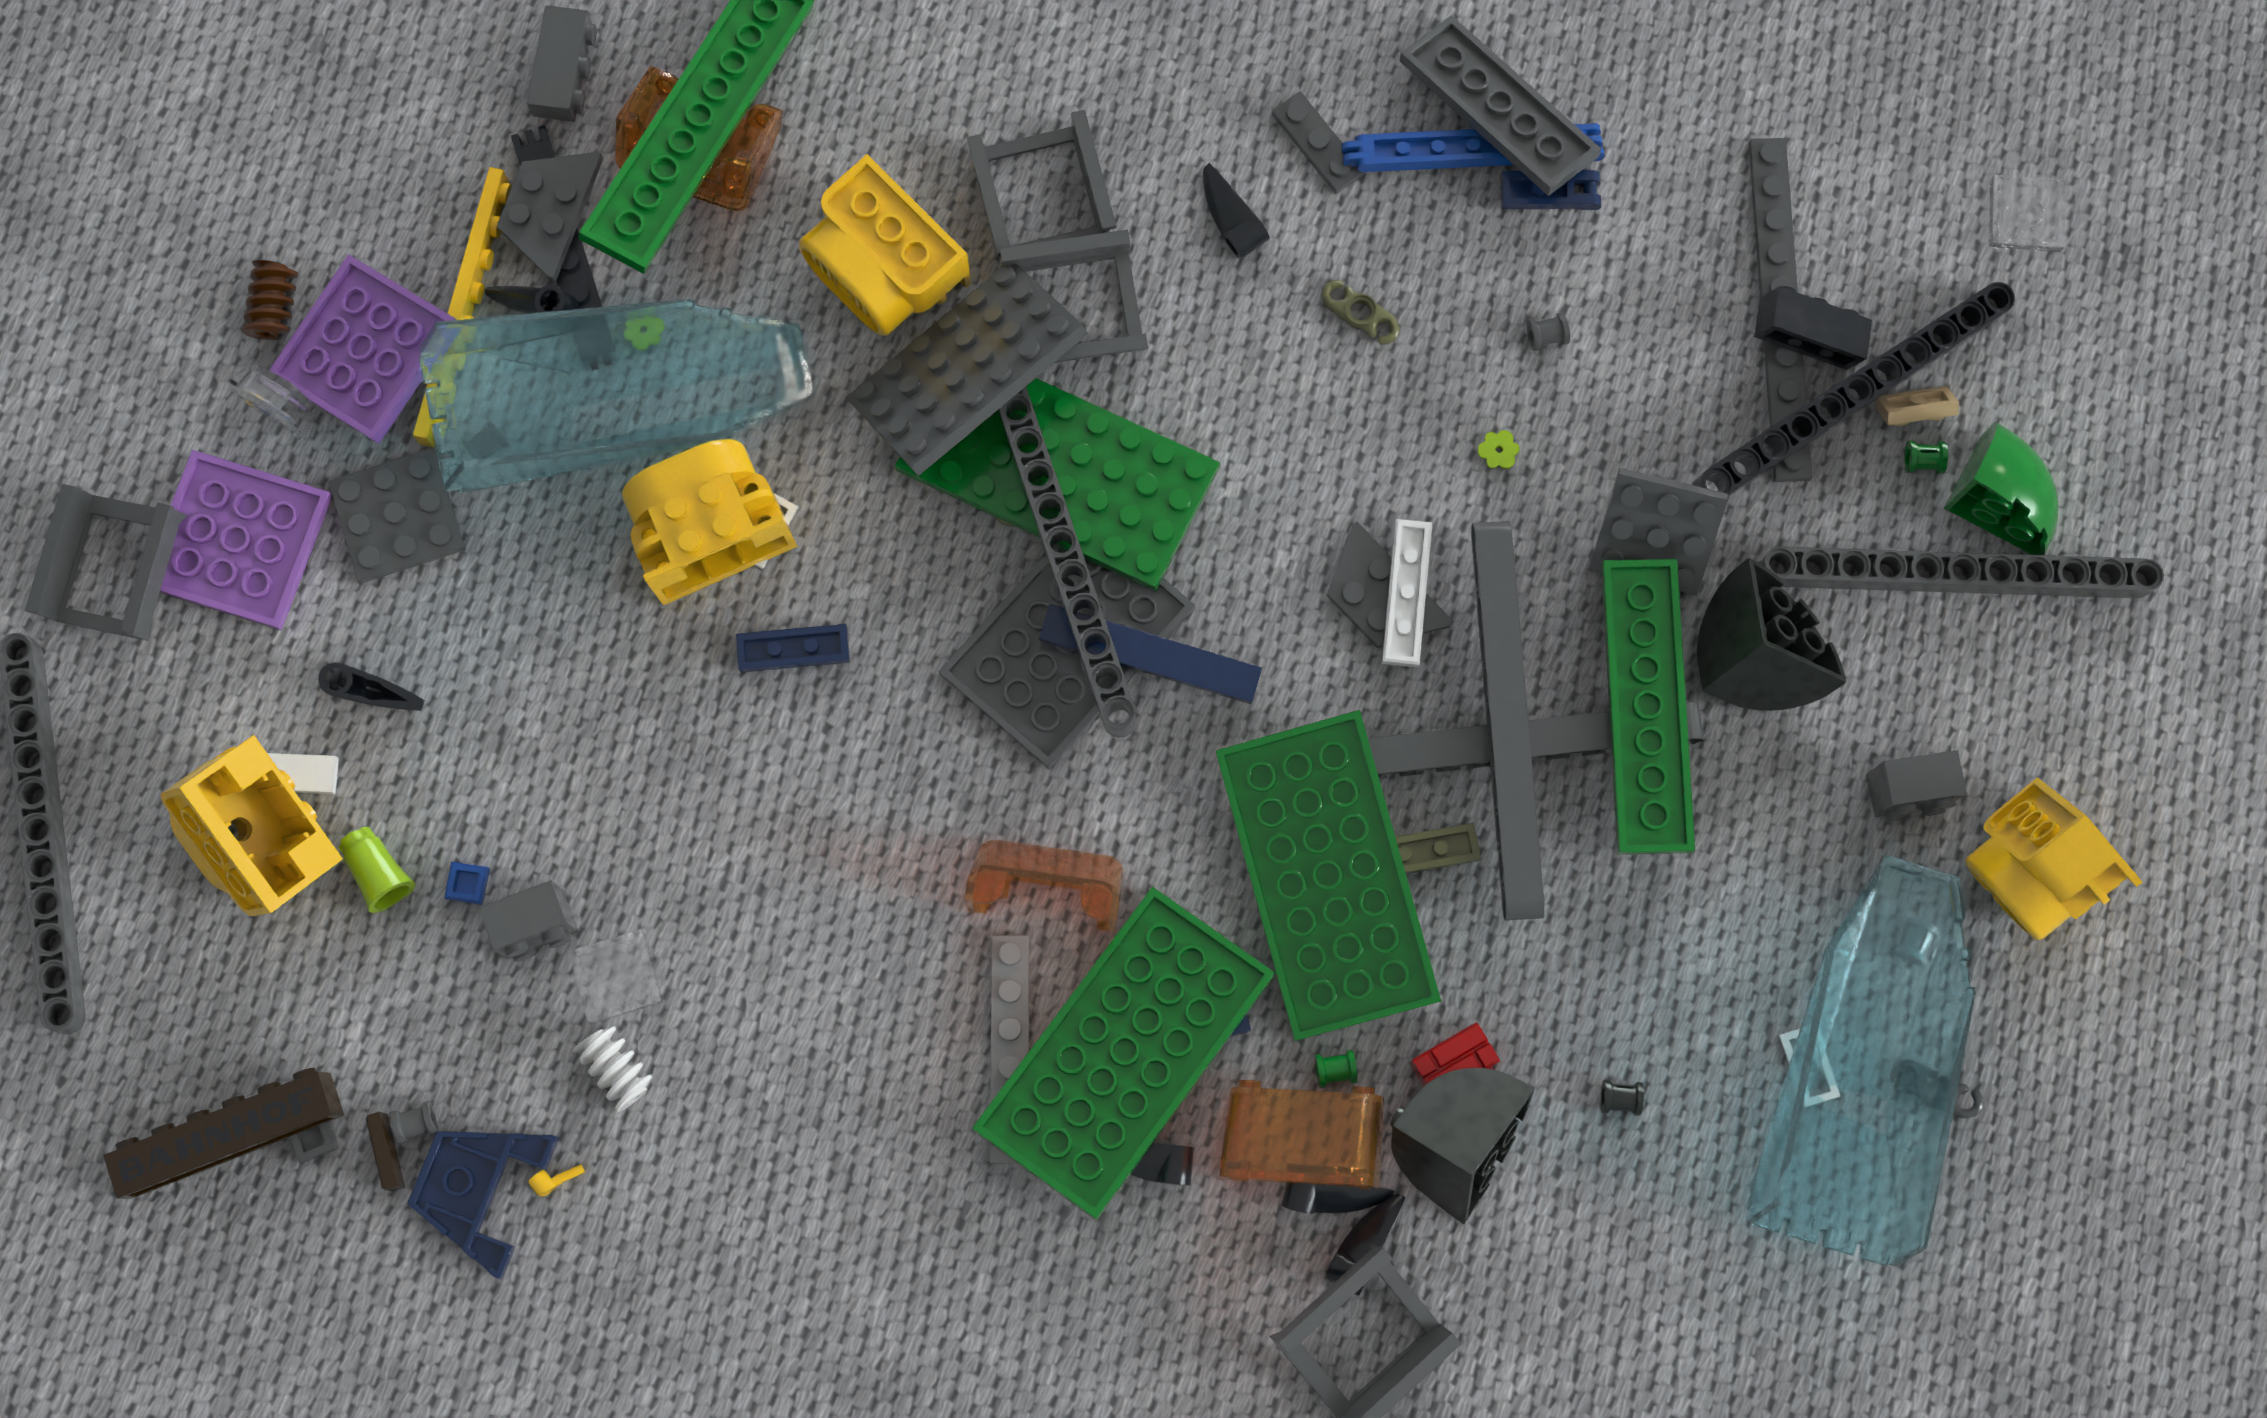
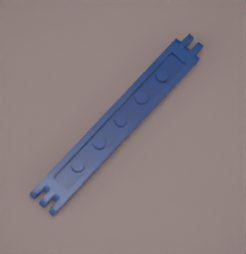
M1597 123L1574 124L1601 148L1599 157L1594 161L1602 160L1605 154L1602 148V137L1599 136L1601 134L1600 125ZM1475 129L1361 134L1355 137V141H1346L1341 144L1342 153L1344 154V166L1358 167L1360 172L1513 165Z

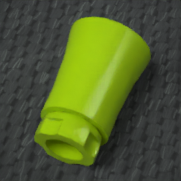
M362 827L350 832L340 840L341 843L338 848L344 856L345 864L362 892L370 913L385 911L413 892L416 886L415 882L401 869L371 828Z

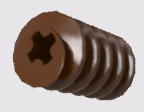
M255 260L252 261V264L256 268L250 272V278L254 282L248 285V292L252 296L246 299V306L250 310L244 313V320L247 324L242 327V333L255 339L278 340L279 334L290 333V327L280 322L281 320L292 319V313L283 310V306L294 305V300L284 295L285 293L296 291V286L286 281L287 279L298 278V272L289 269L281 263Z

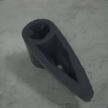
M1209 162L1203 169V183L1207 205L1226 244L1236 257L1241 260L1268 241L1270 236L1259 218Z
M547 285L542 288L493 286L485 289L486 296L508 308L558 325L572 323L577 319L580 311V305L575 296L555 285Z
M343 662L327 664L321 669L318 676L320 688L325 693L354 702L422 711L425 702L424 699L398 685L351 667ZM334 668L341 669L342 677L347 678L345 686L343 684L338 685L339 689L332 688V681L327 679L329 671L335 673Z
M1153 1143L1130 1175L1157 1183L1191 1186L1194 1147Z
M1290 1167L1281 1206L1308 1214L1347 1213L1376 1206L1393 1196L1394 1190L1311 1170Z
M1395 1194L1363 1216L1338 1248L1324 1279L1334 1283L1371 1250L1370 1246L1375 1244L1378 1247H1383L1406 1197ZM1364 1286L1361 1287L1355 1293V1295L1359 1296Z

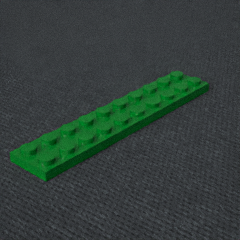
M814 0L729 1L580 230L579 240L642 274L645 273L813 8Z

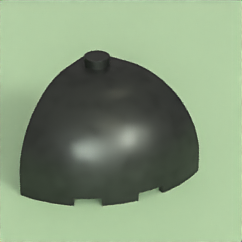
M1747 558L1721 583L1705 611L1698 635L1697 660L1702 691L1747 709L1763 711L1785 710L1804 706L1826 697L1844 685L1846 677L1833 643L1825 644L1815 627L1820 621L1801 598L1795 602L1781 588L1784 585V581L1776 574L1753 559Z
M1486 1068L1459 1069L1433 1079L1414 1096L1406 1108L1400 1106L1390 1121V1126L1393 1127L1391 1149L1396 1163L1407 1179L1420 1192L1453 1218L1465 1224L1490 1186L1489 1182L1496 1169L1493 1164L1496 1160L1503 1164L1516 1139L1514 1133L1519 1125V1121L1516 1118L1521 1121L1525 1119L1533 1097L1534 1088L1512 1075Z

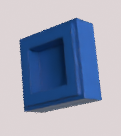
M451 862L444 899L483 905L490 868Z

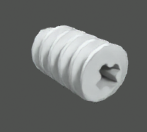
M613 1026L604 1030L600 1029L588 1036L572 1052L584 1051L579 1058L582 1065L593 1063L588 1070L591 1077L602 1075L597 1086L600 1089L611 1087L606 1098L608 1101L620 1099L615 1107L616 1112H620L646 1094L648 1091L646 1086L652 1079V1076L650 1074L641 1078L638 1077L637 1074L643 1067V1064L640 1062L629 1065L628 1062L634 1055V1052L631 1050L620 1053L619 1050L625 1043V1039L622 1038L612 1042L610 1038L616 1031V1027Z

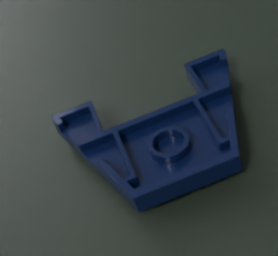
M437 1131L407 1204L443 1235H446L462 1248V1251L481 1264L493 1277L503 1279L516 1246L484 1235L479 1230L509 1157L547 1170L559 1137L545 1134Z

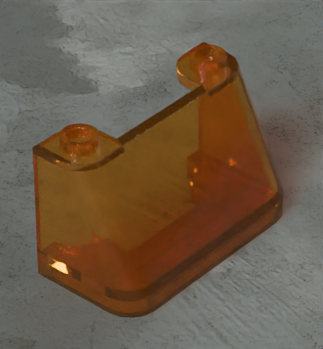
M650 66L617 115L615 160L620 169L679 80L674 74ZM766 104L753 105L749 109L746 119H742L693 198L732 211H743L746 209L753 198L780 131L783 110Z
M1002 840L987 841L978 849L965 891L964 901L968 912L987 915L988 909L993 902L999 899H1008L1011 881L1081 890L1082 909L1088 916L1096 919L1098 930L1116 933L1124 869L1115 857Z
M1239 1080L1238 1087H1231L1220 1161V1178L1227 1181L1247 1182V1180L1252 1179L1255 1182L1271 1181L1336 1185L1339 1187H1347L1349 1185V1187H1359V1189L1379 1190L1384 1097L1375 1095V1088L1353 1086L1352 1093L1261 1088L1262 1082L1254 1080Z

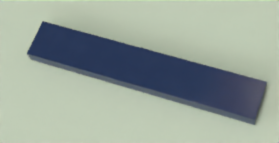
M1049 604L1039 641L1078 652L1064 608ZM1080 612L1075 614V617L1082 621L1092 617ZM1106 621L1121 666L1252 704L1262 667ZM1093 642L1087 646L1086 651L1096 655L1102 653L1106 646L1100 642Z

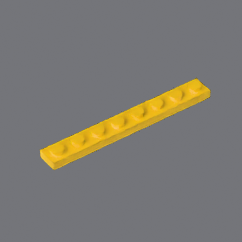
M489 167L447 313L461 324L432 366L413 432L414 438L423 446L434 448L437 438L442 439L446 430V418L443 417L446 404L451 405L455 398L456 385L453 383L456 371L463 369L466 354L462 348L465 338H470L474 331L475 318L472 316L475 304L482 302L484 296V283H481L484 271H490L494 259V252L491 250L494 237L499 238L501 235L497 225L503 204H506L512 189V184H509L510 182L502 169Z

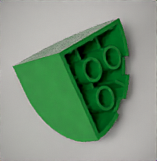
M1997 422L1992 424L1981 435L1944 506L1945 510L2031 555H2045L2056 530L2059 512L2056 487L2043 460L2024 440Z

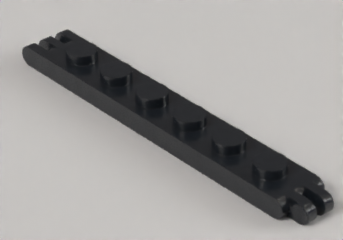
M545 125L538 127V132L542 139L539 141H535L532 129L524 131L528 144L523 146L518 133L511 135L520 166L524 161L555 157ZM577 227L556 282L559 288L575 296L579 302L580 311L578 317L570 323V327L581 361L588 359L592 371L599 370L596 356L602 354L606 367L612 366L610 352L616 350L583 243L579 240V230Z

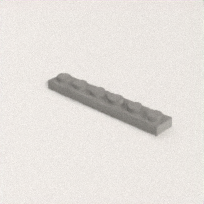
M992 935L990 1103L1029 1052V935ZM990 1144V1164H1018Z

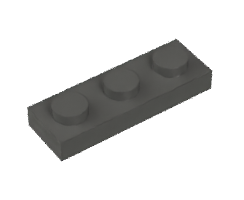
M1301 91L1272 110V116L1335 194H1338L1364 175V172H1360L1358 167L1344 166V154L1341 149L1342 142Z

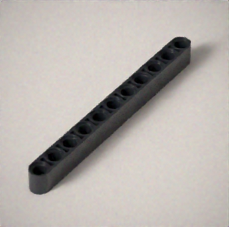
M2003 282L1989 284L1709 467L1692 485L1707 488L1706 481H1711L1716 485L1719 492L1728 493V497L1997 321L2015 303V294L2012 288ZM1988 298L1992 299L1996 303L1997 308L1993 307L1989 303ZM1961 316L1965 317L1968 320L1970 326H1967L1962 322ZM1933 334L1940 337L1942 345L1934 340ZM1905 352L1913 356L1915 363L1906 358ZM1877 370L1882 371L1886 375L1887 381L1882 380L1878 376ZM1849 388L1854 389L1858 393L1859 400L1850 395ZM1820 406L1829 410L1831 418H1827L1822 414ZM1792 425H1796L1802 430L1803 437L1794 433ZM1763 443L1769 444L1774 449L1775 456L1769 455L1765 451ZM1735 462H1739L1745 467L1746 475L1736 470Z

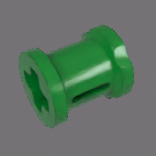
M1908 440L1904 449L1905 472L1913 473L1915 470H1935L1937 474H1944L1948 463L1947 444L1944 441H1939L1936 445H1924Z
M1352 1049L1346 1050L1345 1054L1322 1057L1321 1054L1315 1055L1319 1088H1325L1328 1083L1350 1081L1351 1084L1358 1083L1356 1061Z

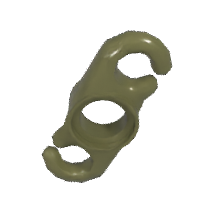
M1331 280L1325 284L1321 293L1325 306L1351 327L1362 329L1370 337L1374 338L1377 335L1376 326L1379 323L1389 324L1391 328L1390 333L1386 336H1379L1377 338L1379 344H1389L1399 336L1400 328L1396 318L1378 305L1372 297L1366 294H1357L1351 287L1347 286L1344 288V299L1335 301L1331 299V291L1335 288L1343 287V281ZM1355 304H1364L1370 309L1371 315L1365 320H1357L1351 315L1350 309Z

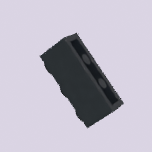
M1778 286L1759 300L1754 337L1848 370L1867 359L1872 319L1859 315L1855 310L1841 309L1830 305L1825 299L1811 298L1797 293L1796 289L1792 287Z

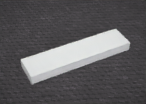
M1395 520L1381 664L1417 668L1420 665L1432 533L1431 522Z

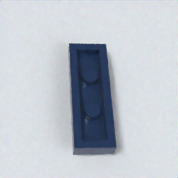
M847 624L736 634L738 670L740 673L850 663Z

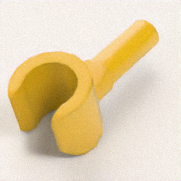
M582 1164L551 1178L543 1169L529 1179V1184L537 1195L546 1196L556 1189L558 1185L585 1173Z

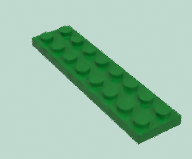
M1677 559L1603 560L1601 563L1617 855L1693 853L1695 851Z

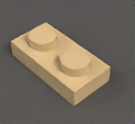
M1947 386L1887 394L1876 400L1877 411L1887 425L1905 426L1915 421H1938L1945 417L1959 414V401Z

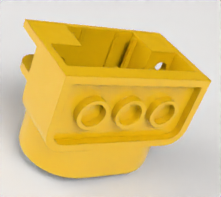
M868 154L862 157L824 192L821 199L824 218L799 240L798 244L803 258L818 278L861 322L881 336L889 335L913 312H925L936 303L942 305L947 300L946 294L959 282L965 288L971 285L967 253Z
M713 440L683 451L640 471L625 484L622 490V499L634 525L630 535L634 552L645 572L643 574L645 582L663 606L753 567L756 563L766 559L769 560L798 547L769 483L762 475L755 472L744 445L737 440Z
M254 735L238 746L231 747L215 758L206 761L161 793V800L169 812L173 833L204 877L214 887L228 893L237 906L249 916L272 913L343 859L315 821L317 815L314 809L307 802L300 800L293 790L295 784L291 777L285 771L277 768ZM231 823H233L238 830L237 838H235L228 829Z
M2038 777L1987 819L1983 828L1990 838L1965 859L1966 867L1978 882L1992 893L1994 900L2031 938L2038 941L2044 939L2068 918L2077 919L2098 901L2103 905L2108 903L2110 898L2107 894L2118 887L2125 879L2129 880L2136 887L2143 883L2091 820Z

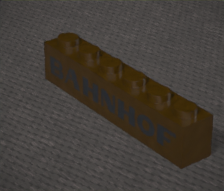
M315 1068L304 1069L292 1075L293 1081L283 1085L277 1081L259 1087L257 1089L258 1094L245 1099V1096L241 1095L222 1102L223 1108L211 1113L209 1109L197 1111L186 1116V1123L176 1127L174 1123L152 1129V1136L139 1141L138 1137L118 1142L115 1144V1151L103 1155L116 1198L133 1199L287 1139L292 1135L300 1134L343 1117L344 1112L331 1073L316 1071Z

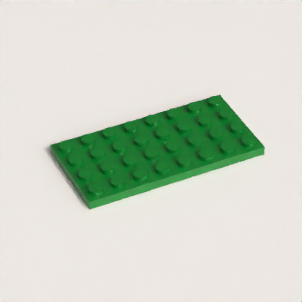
M1035 378L1026 388L1084 558L1156 592L1220 468V462ZM1018 410L1012 412L1008 417L1012 420H1020L1024 418L1026 413ZM998 411L994 412L919 476L901 457L896 462L895 469L897 472L1040 538ZM1025 443L1019 450L1024 453H1031L1035 451L1037 445ZM1040 475L1034 477L1030 483L1035 486H1042L1049 479ZM1050 508L1045 510L1041 516L1045 519H1054L1060 512L1057 509ZM1068 542L1056 543L1067 551L1071 548Z
M1353 711L1215 750L1294 1040L1305 1039L1441 1002L1361 711Z
M1152 886L974 1124L972 1130L1097 1221L1271 982L1275 972Z

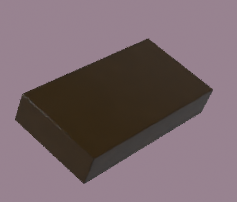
M376 1112L366 1115L367 1118L365 1119L382 1189L396 1191L405 1188L388 1114Z

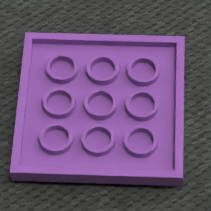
M348 254L267 374L380 444L461 323Z
M192 450L171 502V506L175 510L188 516L179 524L160 593L282 631L331 503L332 494L319 488Z

